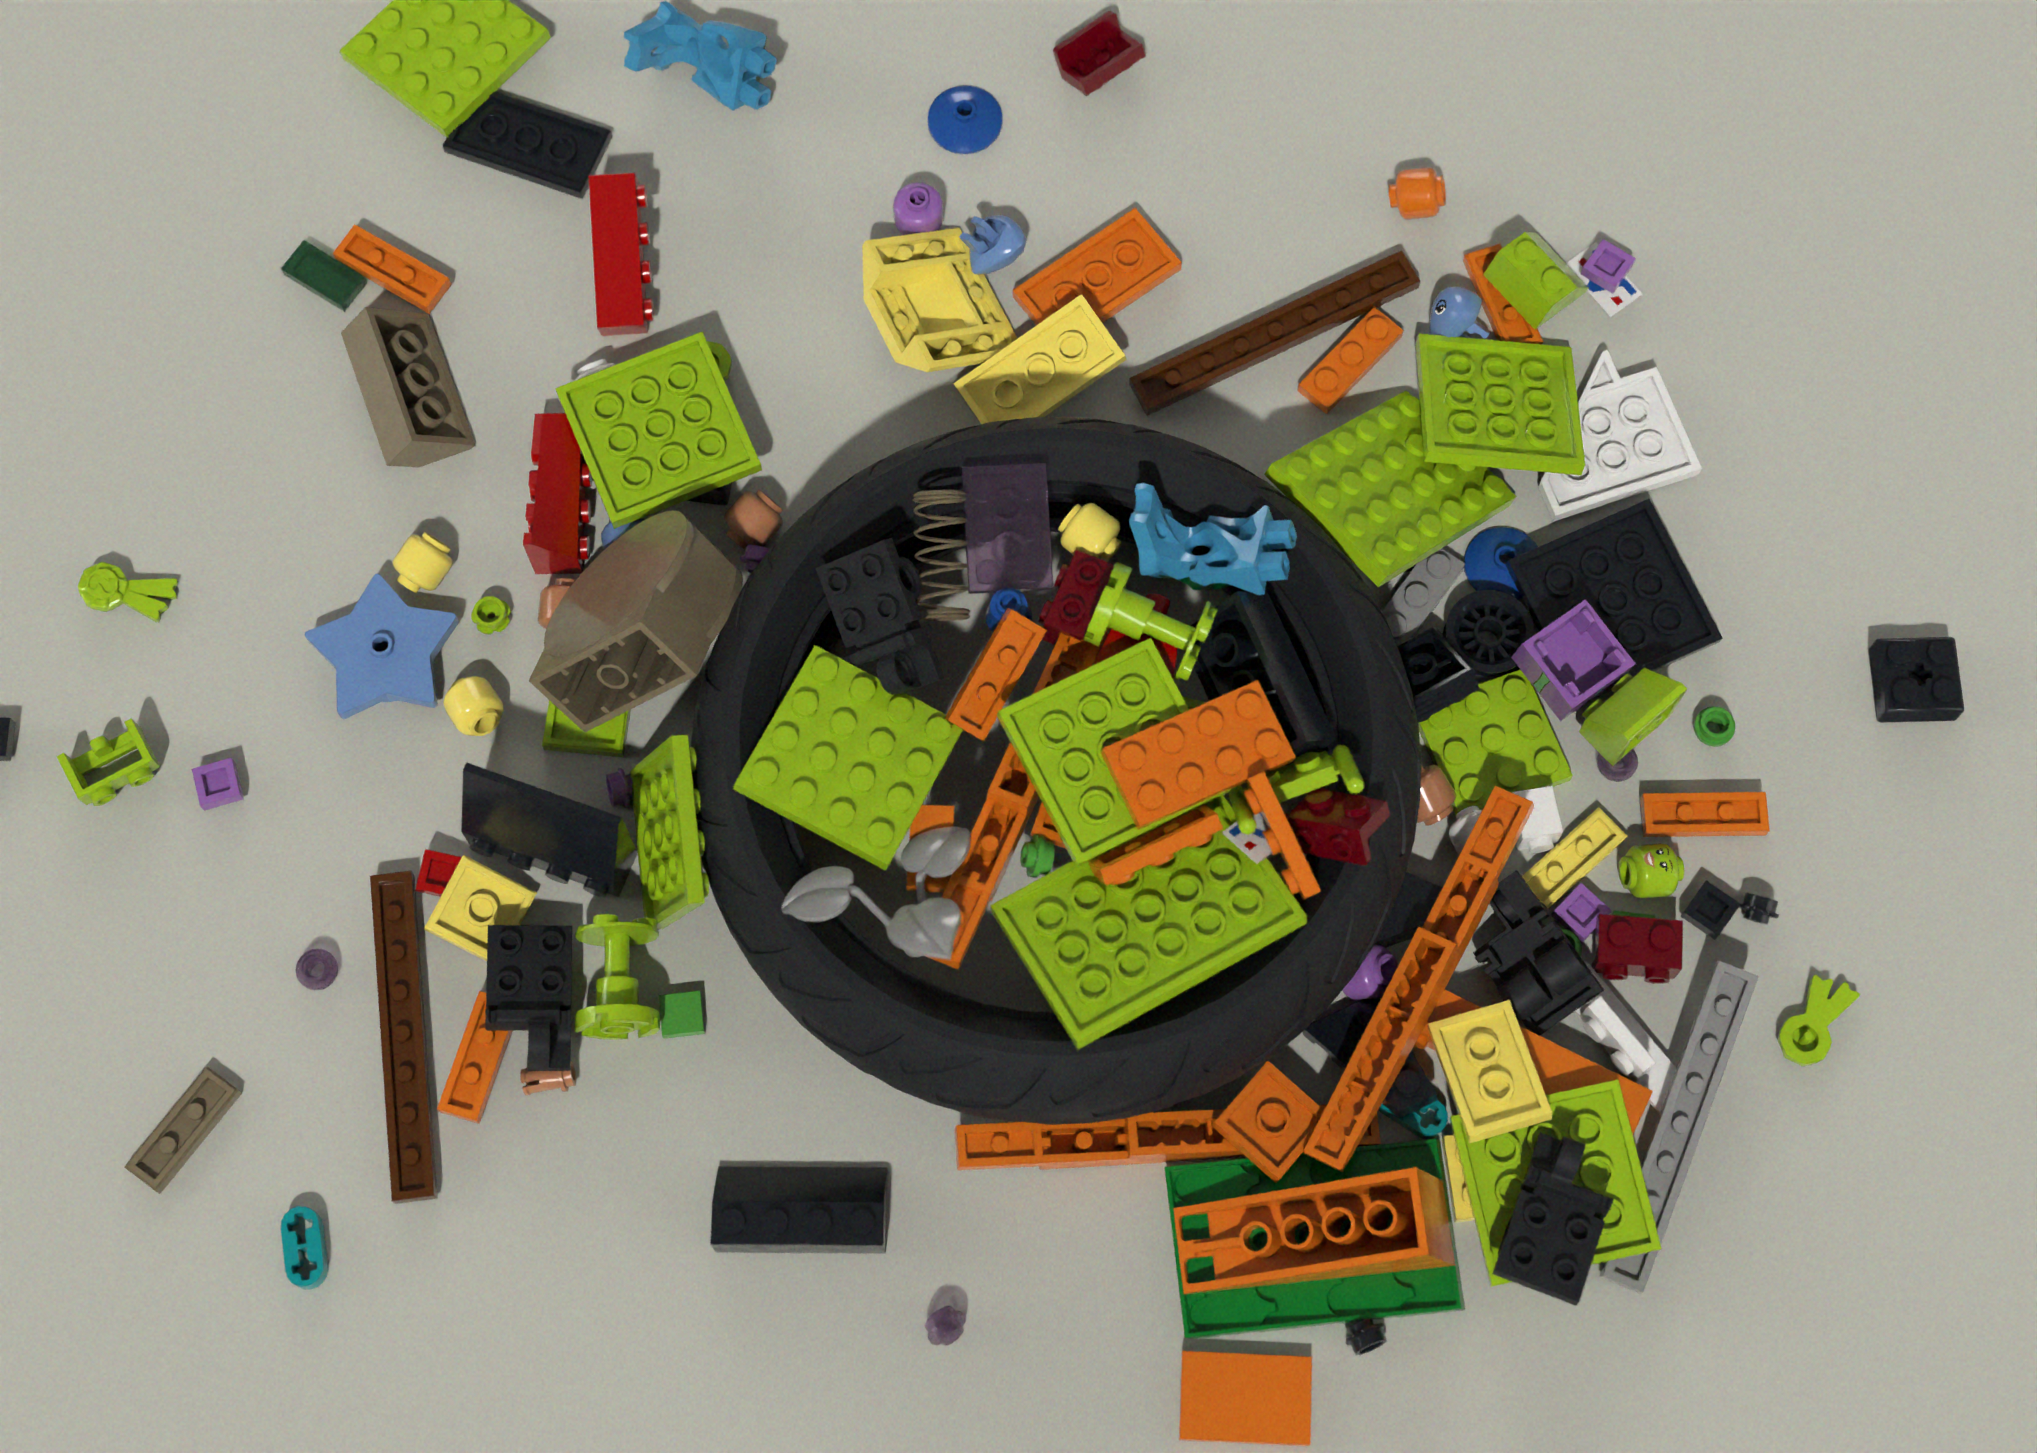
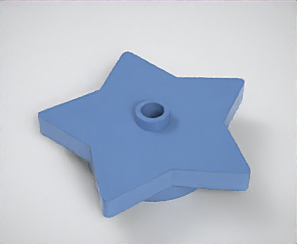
M375 574L351 614L305 632V637L336 669L337 712L342 719H347L380 702L402 701L435 708L437 706L433 668L435 657L459 621L455 613L408 607L382 576ZM387 647L386 650L379 652L381 649Z

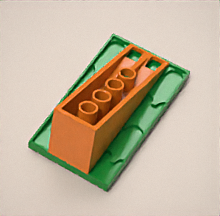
M1428 1139L1360 1146L1355 1149L1343 1172L1302 1152L1276 1183L1248 1158L1164 1167L1185 1338H1209L1336 1323L1360 1322L1368 1318L1377 1320L1465 1310L1440 1140Z

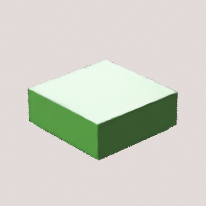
M700 990L659 995L661 1029L664 1039L705 1034L702 993Z

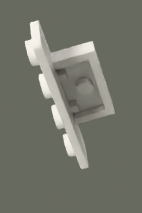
M1584 961L1604 988V991L1574 1011V1013L1583 1022V1027L1588 1035L1603 1046L1609 1053L1614 1066L1623 1075L1628 1076L1631 1081L1653 1091L1649 1103L1660 1114L1676 1067L1588 962Z

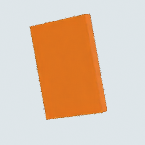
M1182 1351L1179 1441L1309 1447L1311 1445L1312 1357Z

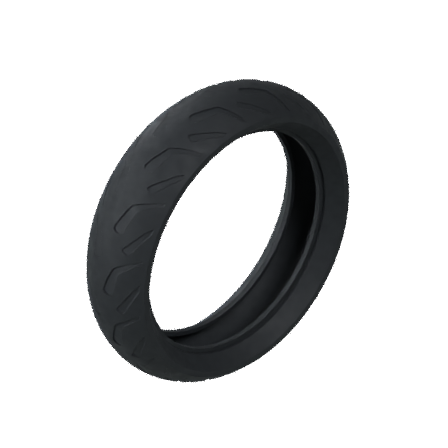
M1034 417L989 422L953 430L920 441L877 461L826 494L805 512L783 534L779 541L771 547L741 589L733 604L727 622L714 643L704 671L694 713L691 747L694 748L696 753L695 772H692L693 789H698L701 802L700 811L696 814L697 829L703 832L705 841L704 854L701 856L702 863L708 876L713 896L730 933L753 970L773 996L812 1035L861 1071L878 1078L899 1091L931 1104L969 1115L1007 1122H1028L1047 1125L1085 1124L1124 1119L1150 1113L1202 1096L1239 1078L1271 1058L1298 1037L1329 1007L1353 978L1375 945L1392 912L1405 878L1414 844L1420 805L1421 751L1419 726L1411 686L1388 622L1369 587L1347 556L1326 532L1301 508L1295 505L1294 502L1267 481L1259 478L1236 462L1205 447L1169 434L1132 424L1101 419ZM1139 483L1154 486L1163 508L1171 510L1173 519L1186 527H1195L1202 522H1207L1209 516L1231 519L1247 518L1259 511L1264 505L1269 507L1273 520H1292L1297 533L1295 548L1275 549V552L1286 551L1290 566L1288 579L1268 581L1265 592H1268L1337 737L1335 742L1320 752L1326 750L1329 756L1333 754L1336 746H1347L1364 782V788L1360 793H1350L1340 773L1337 775L1338 781L1319 789L1325 788L1330 791L1363 795L1367 798L1387 801L1390 816L1367 840L1372 860L1364 866L1307 854L1306 861L1321 892L1302 900L1299 892L1293 895L1307 915V924L1080 1049H1077L1055 1012L1016 1010L981 1003L948 992L915 976L886 957L859 934L842 913L829 920L819 922L804 921L790 914H783L782 904L789 891L800 879L813 872L800 846L794 822L733 790V787L814 646L816 645L830 652L841 637L816 568L882 540L892 538L899 558L905 557L909 559L918 569L927 564L915 558L914 555L918 551L949 544L923 540L914 535V531L919 527L944 522V520L924 518L913 512V509L919 505V503L913 501L914 497L912 496L917 492L958 490L964 491L967 494L965 496L967 499L963 502L934 504L917 510L930 515L967 519L965 523L934 527L918 532V534L927 537L968 542L966 546L940 549L919 555V557L936 560L955 550L987 540L1018 534L1060 532L1058 528L1076 504L1083 507L1088 503L1096 504L1120 523V532L1116 537L1117 539L1137 545L1129 520L1135 510V487ZM1203 545L1196 546L1192 554L1195 556L1206 555L1209 552V548ZM1235 586L1221 588L1230 596L1237 591H1246Z

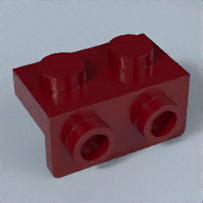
M1112 11L1106 12L1053 49L1061 78L1086 96L1100 89L1105 83L1123 71L1128 70L1133 64L1146 56L1143 45L1121 30L1117 16Z
M1076 550L1070 565H1062L1054 585L1059 590L1053 602L1050 600L1046 601L1038 623L1042 624L1043 628L1047 630L1042 638L1043 641L1055 645L1060 633L1077 640L1084 639L1104 588L1108 585L1111 578L1110 575L1114 568L1113 564Z
M1321 788L1308 793L1286 817L1304 854L1366 866L1372 860L1367 840L1390 816L1387 801Z
M1599 914L1596 918L1595 960L1592 962L1593 970L1596 973H1602V977L1608 980H1625L1628 976L1644 977V981L1648 983L1664 984L1670 982V979H1674L1682 970L1683 921Z

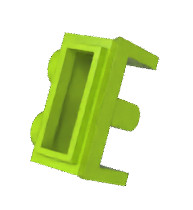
M132 718L124 722L128 729L127 732L111 740H108L105 736H99L91 740L89 744L92 750L74 759H71L65 753L56 756L77 798L85 805L93 803L94 806L106 804L117 796L115 790L129 783L131 787L143 785L154 777L152 771L160 768L142 728ZM138 749L143 759L90 786L88 785L84 777L86 774Z

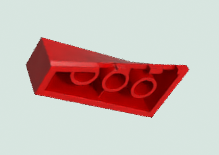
M635 173L589 175L597 328L602 336L648 333V322L654 321V307L652 298H646L645 284L652 283L650 260H644L643 246L650 244L648 222H642L641 208H647L646 185H639Z
M535 414L531 458L533 465H538V470H531L529 472L528 485L531 501L535 503L526 505L525 517L526 521H528L529 533H524L523 546L535 574H581L583 572V560L590 559L589 536H584V523L591 522L590 499H585L586 487L592 486V476L566 414Z

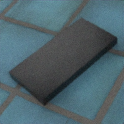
M495 91L474 113L449 134L443 144V149L445 153L583 199L589 187L588 176L595 175L612 139V133L609 129Z

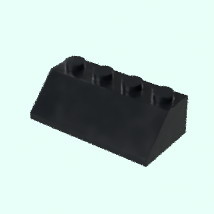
M1237 591L1215 608L1218 610L1205 642L1196 639L1194 643L1201 647L1194 669L1209 701L1258 680L1296 758L1307 752H1320L1335 742L1337 737L1268 592H1265L1263 595H1257L1248 591ZM1197 620L1195 623H1193L1191 626H1192V627H1196V625H1197V623H1198V620ZM1293 760L1292 762H1290V763H1287V764L1283 765V766H1286V765H1289V764H1291V763H1294V760Z
M718 1166L712 1199L710 1245L717 1253L886 1254L887 1167Z

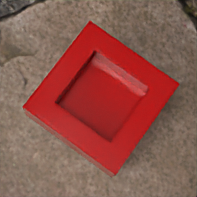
M425 849L415 891L441 897L462 857Z

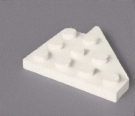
M1602 351L1578 402L1585 467L1582 475L1545 472L1538 488L1554 522L1700 474L1702 467L1657 367L1620 378L1609 351Z

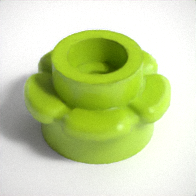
M487 596L481 598L475 604L471 618L473 623L477 624L478 631L483 634H492L494 631L502 632L507 628L510 623L508 616L511 614V610L505 601L497 597ZM490 613L495 614V617L493 619L488 618V615Z

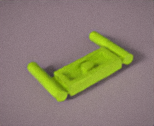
M1345 745L1336 746L1333 754L1329 756L1326 750L1320 753H1304L1298 756L1294 763L1265 773L1279 803L1338 781L1337 775L1340 773L1350 793H1360L1364 788L1362 777L1348 747ZM1238 785L1230 790L1228 796L1240 831L1243 834L1249 835L1257 827L1253 813L1243 793L1250 788L1249 786L1243 788Z

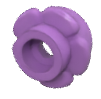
M747 545L745 556H740V560L746 563L745 570L752 573L770 549L756 545Z
M618 768V772L606 775L608 796L612 806L623 804L627 808L630 805V799H632V780L630 774L625 775L624 770Z

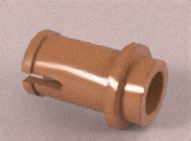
M572 1061L570 1071H528L527 1068L520 1071L521 1083L526 1082V1086L522 1087L526 1096L532 1093L559 1088L565 1092L569 1090L570 1086H576V1072Z

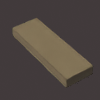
M206 1066L124 1168L154 1191L161 1194L240 1097L242 1092Z

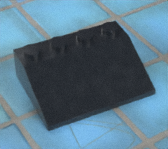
M466 762L463 768L461 832L470 844L469 848L487 857H492L494 853L508 857V863L523 870L529 871L531 866L546 871L545 875L548 878L559 883L568 884L570 879L584 884L583 889L599 897L605 898L607 893L617 897L620 896L638 853L622 817Z

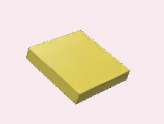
M463 855L424 930L487 961L488 925H520L537 892Z

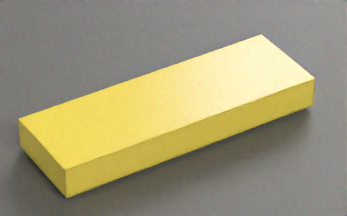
M1598 807L1522 877L1537 898L1549 910L1621 845L1628 836Z

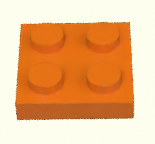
M1267 1061L1211 1126L1276 1183L1302 1154L1324 1109L1272 1063Z

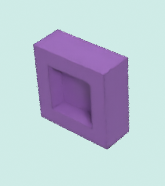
M1603 239L1583 266L1580 274L1613 294L1633 267L1636 258Z
M232 758L192 769L199 804L204 811L244 800L236 763Z
M1580 883L1553 911L1551 916L1565 929L1573 932L1580 942L1583 943L1596 929V918L1598 915H1609L1612 910Z

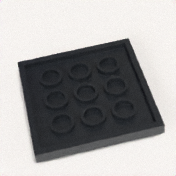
M1646 499L1514 557L1505 564L1539 631L1586 599L1636 663L1628 672L1632 677L1643 668L1651 671L1659 670L1717 644L1723 639L1650 499ZM1616 683L1611 685L1609 688L1601 692L1596 697L1612 691L1611 689Z

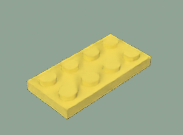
M1081 294L953 384L981 424L1012 419L1045 417L1126 361L1127 358Z

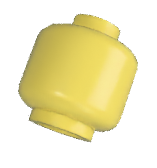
M1088 503L1083 507L1076 504L1058 528V531L1062 533L1061 545L1073 555L1076 550L1108 562L1122 544L1116 538L1120 532V523L1094 503Z
M424 532L422 536L410 535L392 562L395 570L400 573L397 581L415 593L418 592L420 587L428 591L437 589L453 565V560L448 555L451 549L427 532Z
M478 676L456 680L447 691L443 701L445 711L455 727L462 734L469 736H484L491 733L499 725L504 711L502 700L492 685L485 678Z

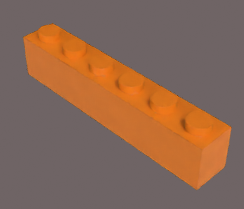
M1444 989L1414 1047L1425 1049L1427 1046L1435 1050L1428 1031V1023L1482 1007ZM1520 1026L1545 1095L1618 1079L1632 1135L1634 1134L1651 1097L1652 1090Z

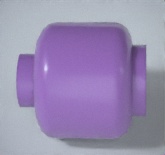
M912 183L898 191L893 204L894 221L897 229L903 235L938 231L943 223V202L940 194L932 186L925 183Z
M1375 944L1353 978L1342 990L1343 993L1349 998L1357 1000L1382 998L1398 967L1397 960L1383 945Z

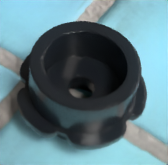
M1745 893L1743 904L1739 906L1741 910L1745 911L1744 919L1768 925L1769 918L1779 917V914L1775 913L1778 901Z
M1372 1318L1357 1322L1349 1327L1348 1330L1351 1335L1346 1338V1344L1352 1346L1355 1355H1362L1375 1350L1387 1342L1382 1331L1385 1329V1325L1383 1323L1374 1324Z

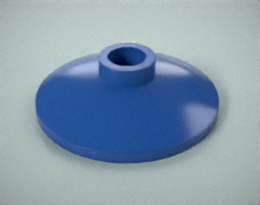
M957 86L942 92L932 102L927 118L929 132L935 142L942 148L958 154H972L989 147L999 136L1003 121L1002 111L996 99L985 90L973 86ZM962 111L971 112L968 116H961L959 114Z
M1497 527L1486 530L1476 536L1467 548L1464 558L1466 577L1476 591L1497 590L1507 593L1517 600H1521L1522 597L1506 565L1500 561L1499 556L1508 555L1514 558L1538 546L1528 535L1513 528Z

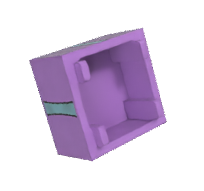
M1586 599L1522 643L1511 657L1560 721L1616 683L1636 664Z

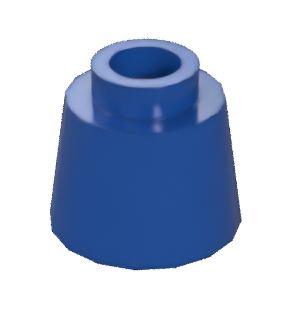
M1003 588L992 596L986 612V623L992 633L1007 608L1013 609L1032 621V611L1025 595L1019 590Z

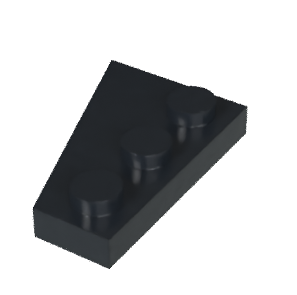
M1362 999L1311 1023L1303 1031V1035L1313 1044L1317 1043L1330 1055V1059L1340 1068H1346L1381 999ZM1412 1051L1382 1102L1399 1119L1437 1101V1092Z

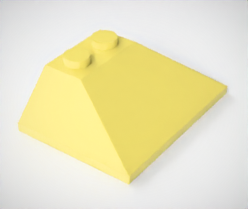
M960 228L865 240L862 245L863 300L895 363L924 372L980 364L1018 339L985 275L972 272L970 249L959 238L962 234Z

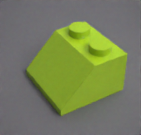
M1532 232L1522 233L1500 249L1483 274L1534 330L1589 289L1537 233Z
M1643 668L1634 677L1627 673L1612 687L1611 690L1614 694L1608 700L1603 702L1599 698L1583 712L1582 716L1585 718V721L1579 733L1614 766L1672 715L1687 691V688L1681 682Z

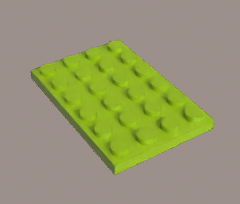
M1407 390L1271 463L1264 474L1286 497L1313 519L1340 550L1377 587L1390 581L1505 510L1517 497L1506 486L1505 482L1495 476L1487 467L1424 462L1420 400L1412 396Z
M1224 796L1205 804L1218 814L1223 827L1222 830L1212 834L1210 841L1197 847L1187 846L1173 853V858L1158 866L1148 865L1135 871L1134 877L1125 883L1118 885L1109 884L1106 886L1094 876L1089 862L1076 868L1074 862L1071 861L990 905L993 916L1077 1049L1086 1046L1307 924V915L1269 860L1265 857L1256 864L1222 833L1237 822L1234 811Z

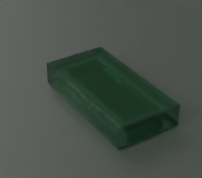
M305 240L301 242L280 268L283 275L344 312L367 284L364 276Z

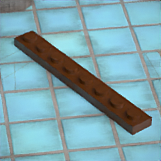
M1401 250L1129 378V385L1148 416L1365 314L1374 307L1377 308L1419 288L1420 279Z
M411 870L371 875L370 883L392 1202L400 1204L437 1199L415 878Z

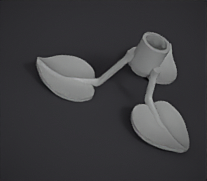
M961 827L937 828L921 833L907 843L901 854V862L905 870L918 872L915 878L918 905L910 904L897 910L892 920L859 887L852 886L854 882L853 872L848 868L839 866L820 868L800 879L787 894L782 904V912L804 921H825L843 912L850 904L851 896H855L886 925L890 941L895 946L903 949L908 956H928L950 960L954 939L961 922V912L958 905L950 899L931 898L926 900L924 881L927 875L934 878L946 877L963 863L971 844L970 833L967 828Z

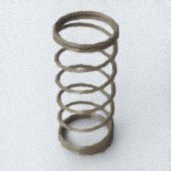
M931 490L917 492L912 495L914 497L913 501L919 503L913 509L916 515L929 519L944 520V522L919 527L914 531V535L927 541L949 543L925 548L914 555L921 562L951 566L920 573V578L935 573L966 569L969 566L967 563L937 561L919 557V555L926 552L966 546L968 544L967 541L941 539L918 534L920 531L934 527L965 523L967 521L966 518L936 516L917 511L920 508L934 504L963 502L967 499L965 497L967 494L964 491ZM921 580L923 585L952 590L930 593L919 597L916 600L918 605L934 609L926 610L928 616L919 621H955L970 618V610L966 608L937 606L920 602L931 597L965 592L970 589L968 586Z

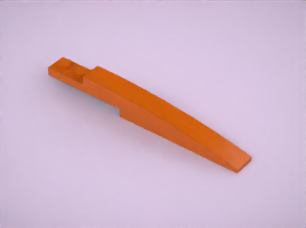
M1107 628L1100 646L1060 633L1033 694L1093 666L1111 628ZM1011 742L987 791V799L970 834L971 844L968 854L963 863L952 873L941 897L950 899L958 905L961 912V922L954 939L951 959L928 958L958 970L986 908L996 894L1039 797Z
M1494 786L1423 927L1418 926L1303 1150L1304 1154L1343 1172L1414 1047L1499 886L1498 878L1534 809L1532 801Z
M1319 1105L1323 1109L1326 1107V1105ZM1225 1109L1151 1112L1124 1119L1085 1124L1047 1125L1028 1122L964 1124L956 1125L954 1128L957 1170L1039 1167V1170L1246 1156L1211 1126ZM1377 1113L1357 1147L1381 1144Z

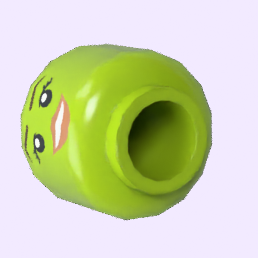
M1667 844L1634 845L1627 851L1626 856L1620 859L1619 877L1624 889H1628L1634 897H1667L1674 893L1678 881L1683 880L1684 864L1681 857L1676 856L1673 849Z

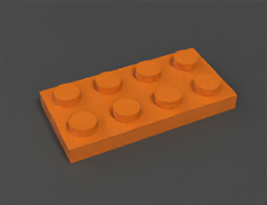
M1134 208L1013 289V298L1035 325H1038L1082 294L1103 323L1180 271L1182 262L1139 211Z
M1258 680L1104 747L1100 752L1138 830L1247 782L1248 778L1263 771L1267 773L1290 763L1296 758Z

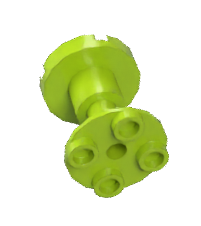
M1116 562L1110 575L1111 578L1108 585L1104 588L1083 640L1100 646L1107 628H1111L1136 640H1139L1142 633L1185 651L1174 679L1178 680L1180 677L1188 680L1201 649L1200 646L1194 643L1196 639L1205 642L1218 609L1211 607V602L1207 601L1196 627L1153 610L1156 601L1125 589L1132 568Z
M613 914L593 916V924L578 926L575 937L578 941L585 944L605 947V977L596 981V1006L586 1007L576 1012V1033L581 1031V1035L588 1038L610 1040L628 1039V1033L634 1030H638V1038L656 1034L660 1030V1013L657 1009L639 1005L638 980L630 977V946L647 944L656 940L659 937L657 920L653 918H637L632 920V922L618 921V916Z

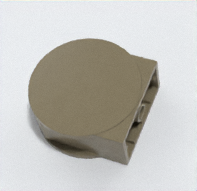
M672 510L651 516L635 525L610 544L590 563L566 592L549 621L544 637L545 648L529 682L583 732H587L698 675L711 643L726 624L733 604L742 589L743 578L741 571L683 513Z

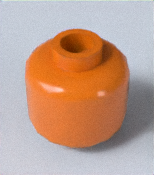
M1432 167L1400 171L1396 177V184L1389 185L1391 208L1398 207L1402 218L1407 220L1436 216L1439 213L1440 206L1446 205V188L1443 175L1438 176Z

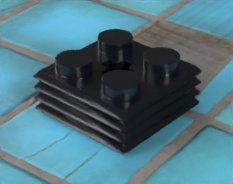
M1432 627L1397 646L1411 686L1418 723L1426 721L1431 715L1451 704L1462 701L1466 696L1479 689L1475 674L1476 670L1436 627Z
M1953 637L1876 639L1873 645H1871L1869 648V658L1878 722L1955 721L1964 712L1956 642ZM1911 674L1917 675L1918 678L1922 679V685H1918L1917 680L1909 678Z

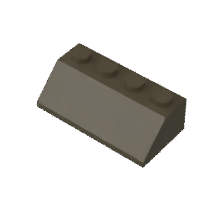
M365 307L341 332L386 465L419 468L472 449L475 446V442L429 314Z

